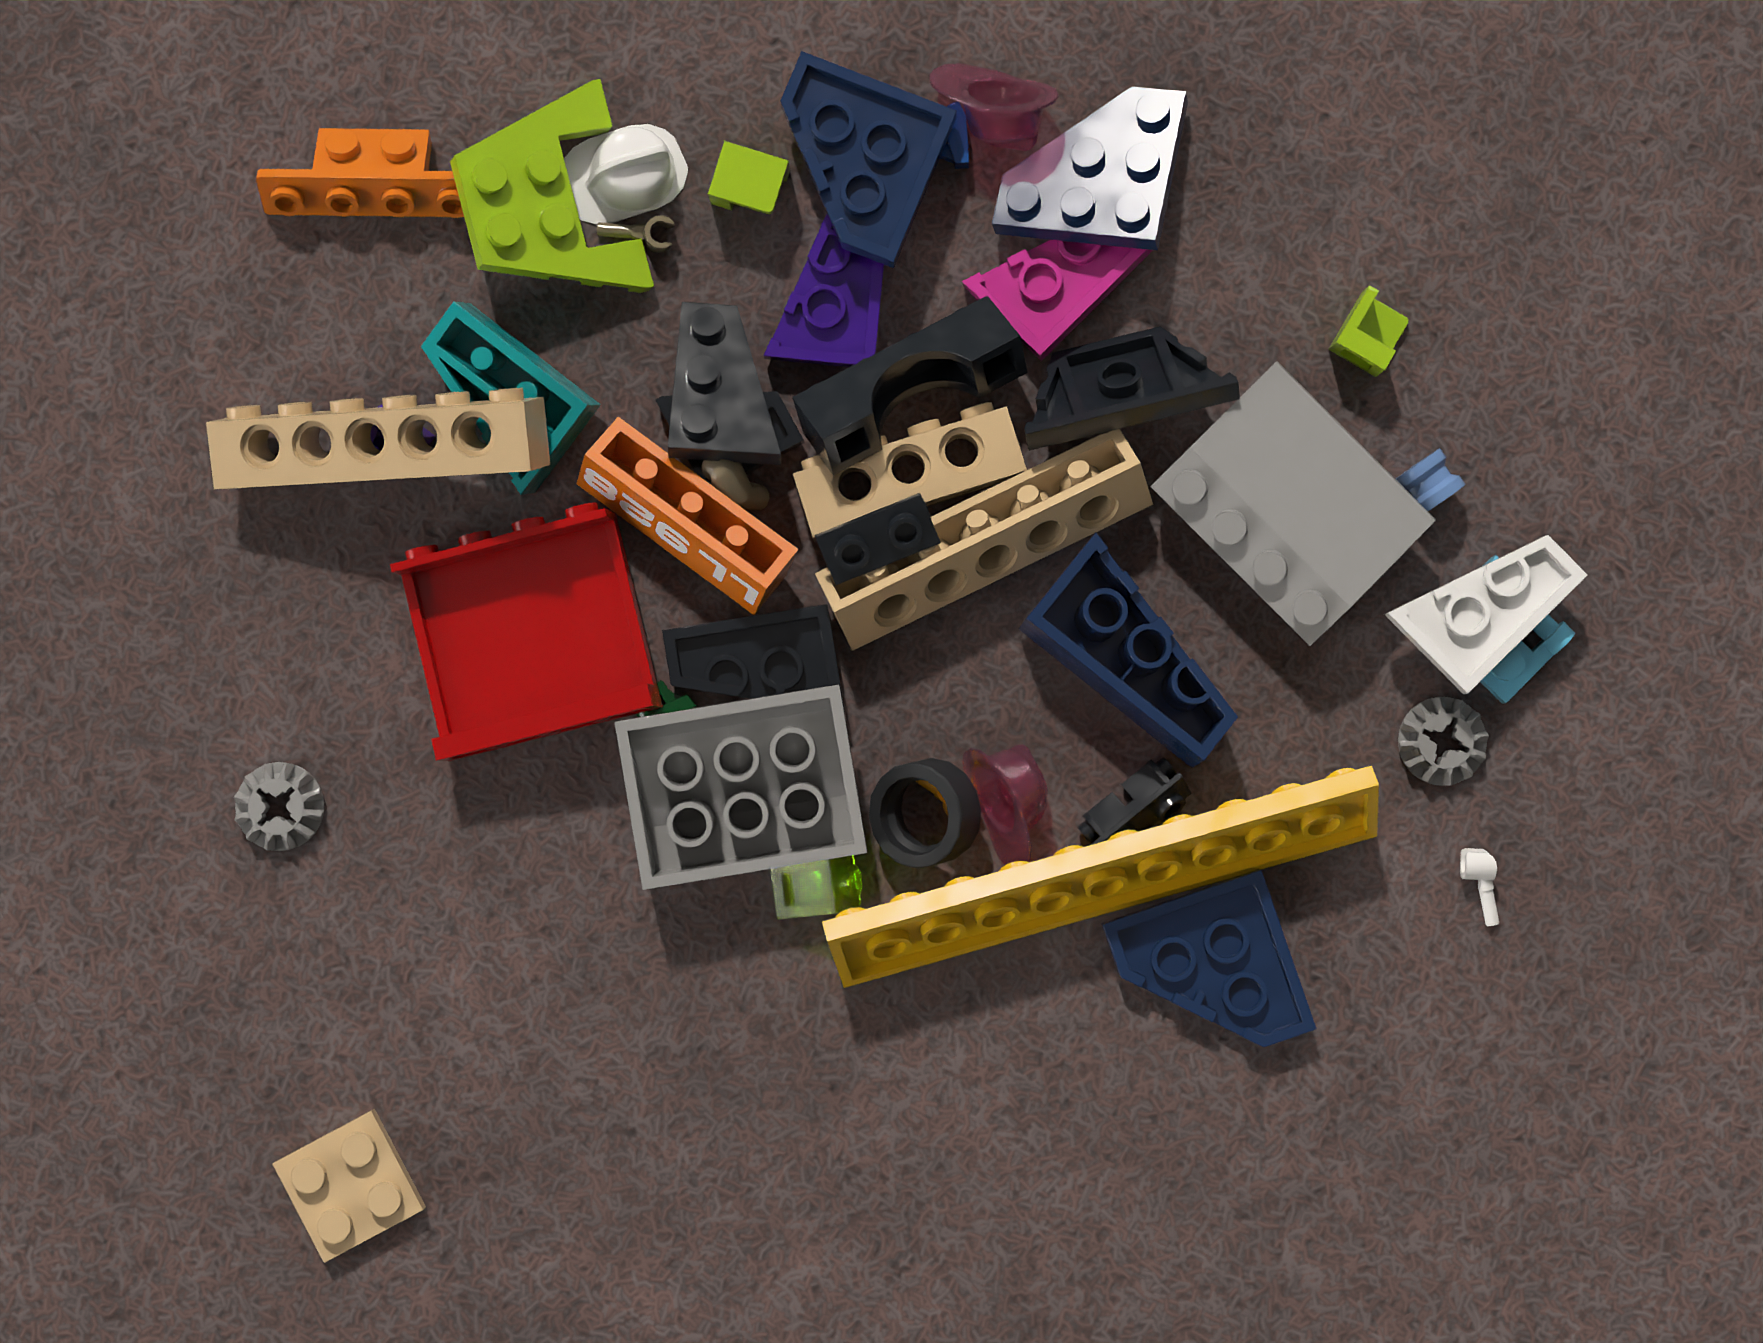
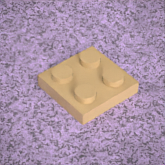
M375 1109L272 1163L324 1263L426 1208Z

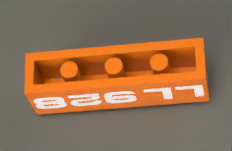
M620 417L615 419L584 455L576 483L578 486L751 614L755 615L786 577L799 550L677 459L668 458L666 451Z

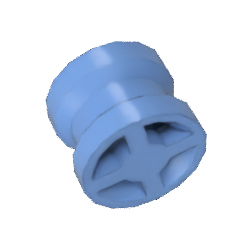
M1440 448L1395 478L1427 511L1466 485L1460 475L1450 473L1445 465L1446 456Z

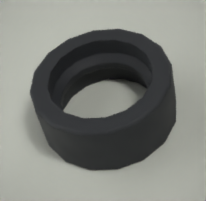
M928 758L894 766L879 779L870 798L869 820L873 836L885 854L900 865L920 869L954 860L968 850L979 832L982 810L977 790L965 772L949 761ZM914 781H928L938 789L946 802L949 815L948 828L943 840L938 844L931 846L923 845L913 838L904 823L902 814L903 795L908 785Z

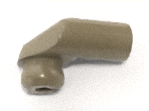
M724 459L720 461H703L702 473L704 477L711 480L713 487L743 509L761 511L767 506L770 499L767 488L762 484L750 483L741 463Z

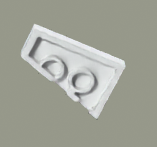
M1546 535L1384 615L1463 694H1468L1587 574L1549 535Z

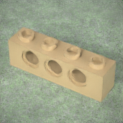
M992 402L979 404L961 411V421L942 427L939 419L928 420L907 428L909 437L888 443L886 436L883 435L881 436V451L835 475L830 472L819 455L803 460L801 462L803 470L793 473L814 542L816 541V534L917 493H921L926 505L929 506L1002 483L1026 471L1027 468L1007 406L994 410ZM955 439L970 441L977 452L976 460L966 467H957L951 464L945 455V448L951 441ZM911 455L921 461L924 467V474L917 482L905 484L894 477L891 468L899 457ZM850 472L863 473L871 482L870 492L861 500L853 501L846 499L839 491L840 480Z

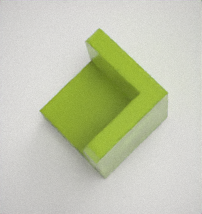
M724 141L708 191L710 203L731 211L734 204L765 214H772L783 181L787 182L790 173L789 160Z
M1369 285L1360 294L1328 350L1377 377L1386 369L1396 350L1393 348L1406 328L1408 318L1376 300L1375 297L1379 290Z

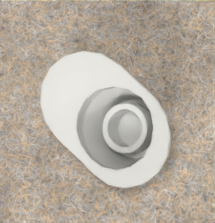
M650 124L630 125L587 139L573 147L564 158L579 219L596 225L598 222L615 223L656 210L672 202L683 189L688 174L687 163L675 137L665 129Z

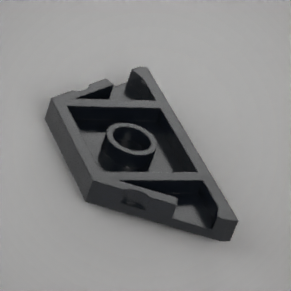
M1159 326L1053 352L1046 369L1048 378L1040 385L1035 398L1037 405L1036 414L1033 422H1026L1024 431L1027 447L1030 451L1239 400V382L1237 377L1230 372L1221 377L1210 370L1207 366L1206 356L1192 347L1183 346L1178 342L1176 336Z

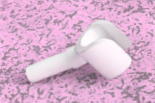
M1464 848L1461 850L1460 858L1461 878L1478 880V890L1486 926L1499 924V918L1493 892V880H1495L1497 873L1496 861L1484 849Z

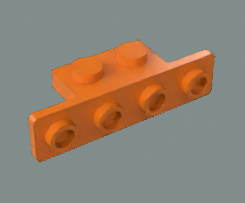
M319 128L312 169H259L257 171L256 183L263 210L268 215L464 217L453 172L429 171L432 142L430 131L425 129Z

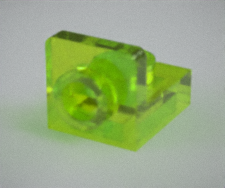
M854 855L770 869L777 920L836 914L849 908L859 907L861 904L860 894L863 882L861 872L855 865Z

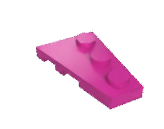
M1049 240L1029 251L1024 249L1008 257L1006 263L982 275L979 272L963 280L962 283L977 300L988 295L1019 333L1021 342L1042 361L1153 250Z

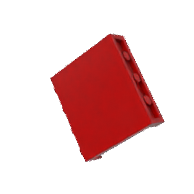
M596 502L585 503L566 509V518L545 523L544 517L523 519L511 524L513 530L511 533L492 537L491 531L488 530L466 534L458 538V547L439 551L436 544L416 547L405 552L406 560L390 564L391 572L402 577L439 737L431 739L436 761H454L663 707L616 513L606 508L599 509Z

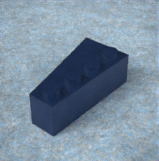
M1095 533L1018 629L1188 766L1193 768L1207 758L1238 716L1196 661L1188 657L1172 636L1174 634L1161 616L1158 618L1138 592L1139 587L1126 570L1124 572L1108 553L1106 544Z

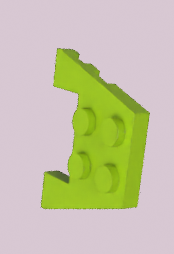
M600 79L584 84L454 155L450 161L478 270L546 280L550 277L580 281L581 285L628 288L629 292L643 293L654 287L642 238L588 248L583 235L559 141L607 133L613 127Z

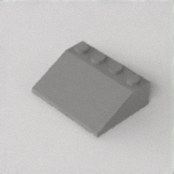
M1278 361L1151 485V488L1309 646L1348 611L1436 520Z
M840 685L615 721L643 890L867 853Z

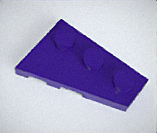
M826 214L807 256L806 264L794 291L791 292L774 336L771 338L763 355L764 359L851 367L859 361L876 354L884 264L843 249L828 214Z

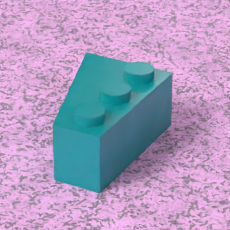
M453 301L421 345V348L450 391H469L470 402L488 401L489 391L509 388H523L524 398L544 397L550 465L533 471L509 472L513 478L511 481L520 495L535 493L601 405L471 303ZM479 417L476 425L482 432L481 437L488 445L491 439V430L487 422Z

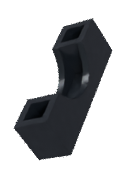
M987 295L966 307L958 309L951 315L928 327L910 334L905 339L859 361L840 373L811 386L809 389L792 397L803 434L830 472L835 475L882 450L881 433L884 422L890 412L908 397L925 390L953 388L981 398L1025 375L1028 371L1019 333Z

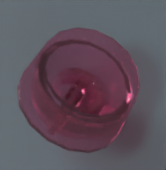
M960 63L945 64L935 68L929 75L930 84L937 92L952 100L963 103L966 121L972 135L985 143L1001 148L1022 151L1034 148L1044 108L1054 104L1059 98L1057 90L1048 84L1022 80L989 68Z
M1014 745L989 756L981 750L970 748L963 754L962 764L964 772L977 790L982 810L981 814L994 850L1005 865L1015 861H1027L1030 863L1032 861V845L1029 830L1043 817L1047 806L1048 789L1042 772L1030 750L1025 745Z

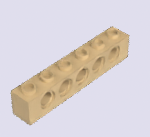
M509 388L489 391L488 401L470 402V392L463 391L435 394L436 404L417 405L416 395H401L382 398L383 407L365 408L364 398L330 401L331 411L313 412L312 402L279 404L278 414L261 415L260 405L226 408L227 418L206 422L214 489L533 471L550 465L544 397L524 398L523 388ZM479 417L487 422L491 430V439L488 445L482 443L476 435L475 426ZM426 421L433 425L437 433V443L434 448L429 446L423 437V426ZM373 425L381 430L384 437V446L381 451L371 441L370 433ZM321 428L328 433L331 439L329 454L322 449L319 443ZM270 432L275 435L279 443L277 457L268 447L267 440Z
M1120 429L1100 434L932 516L931 520L941 542L938 545L838 585L835 584L828 567L815 573L853 651L1153 505L1140 461Z

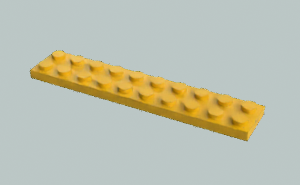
M1372 766L1357 770L1353 768L1339 769L1319 781L1305 785L1297 783L1286 784L1266 796L1248 801L1244 799L1230 800L1221 804L1216 810L1195 816L1188 814L1177 815L1169 818L1162 825L1139 832L1136 830H1124L1112 835L1107 841L1086 847L1079 845L1068 846L1058 850L1051 857L1030 863L1027 861L1011 862L1003 866L998 872L977 878L970 876L955 878L942 888L921 894L917 892L902 893L892 898L889 903L868 909L860 907L849 908L838 913L833 919L822 921L826 939L843 987H850L1237 877L1257 869H1265L1377 837L1379 783Z

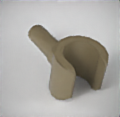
M663 215L651 218L646 225L598 222L597 236L632 240L642 238L643 243L650 251L659 253L670 249L672 243L654 241L650 235V229L654 226L673 228L675 224L669 217Z

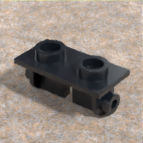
M921 493L815 535V539L836 585L941 543Z
M1164 757L1156 763L1150 760L1121 784L1123 789L1133 799L1129 804L1124 806L1118 797L1111 792L1092 809L1082 815L1085 821L1077 828L1090 844L1107 841L1112 835L1124 830H1136L1138 832L1146 830L1158 821L1163 823L1169 818L1176 816L1185 806V799L1192 793L1180 772L1177 774Z

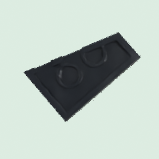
M682 302L668 439V458L708 461L724 459L739 463L781 465L780 449L737 305Z
M828 604L662 630L671 686L754 699L840 685Z

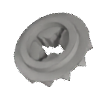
M1435 697L1420 702L1405 716L1399 729L1398 747L1405 766L1414 776L1433 785H1453L1472 777L1473 773L1486 759L1485 752L1489 735L1485 730L1481 715L1464 703L1463 700ZM1453 719L1451 738L1459 742L1458 745L1464 747L1465 750H1446L1442 757H1438L1435 764L1437 744L1431 741L1430 737L1422 734L1423 730L1427 732H1443Z
M275 762L262 765L244 776V781L234 796L236 802L235 821L241 827L247 840L266 850L285 851L303 845L316 833L323 819L324 798L319 784L309 772L291 763ZM294 789L295 791L289 796L290 800L287 802L286 808L291 813L290 817L296 822L293 823L290 819L286 820L278 816L263 824L262 821L267 817L266 813L269 811L270 806L265 801L266 797L261 791L275 797H280Z

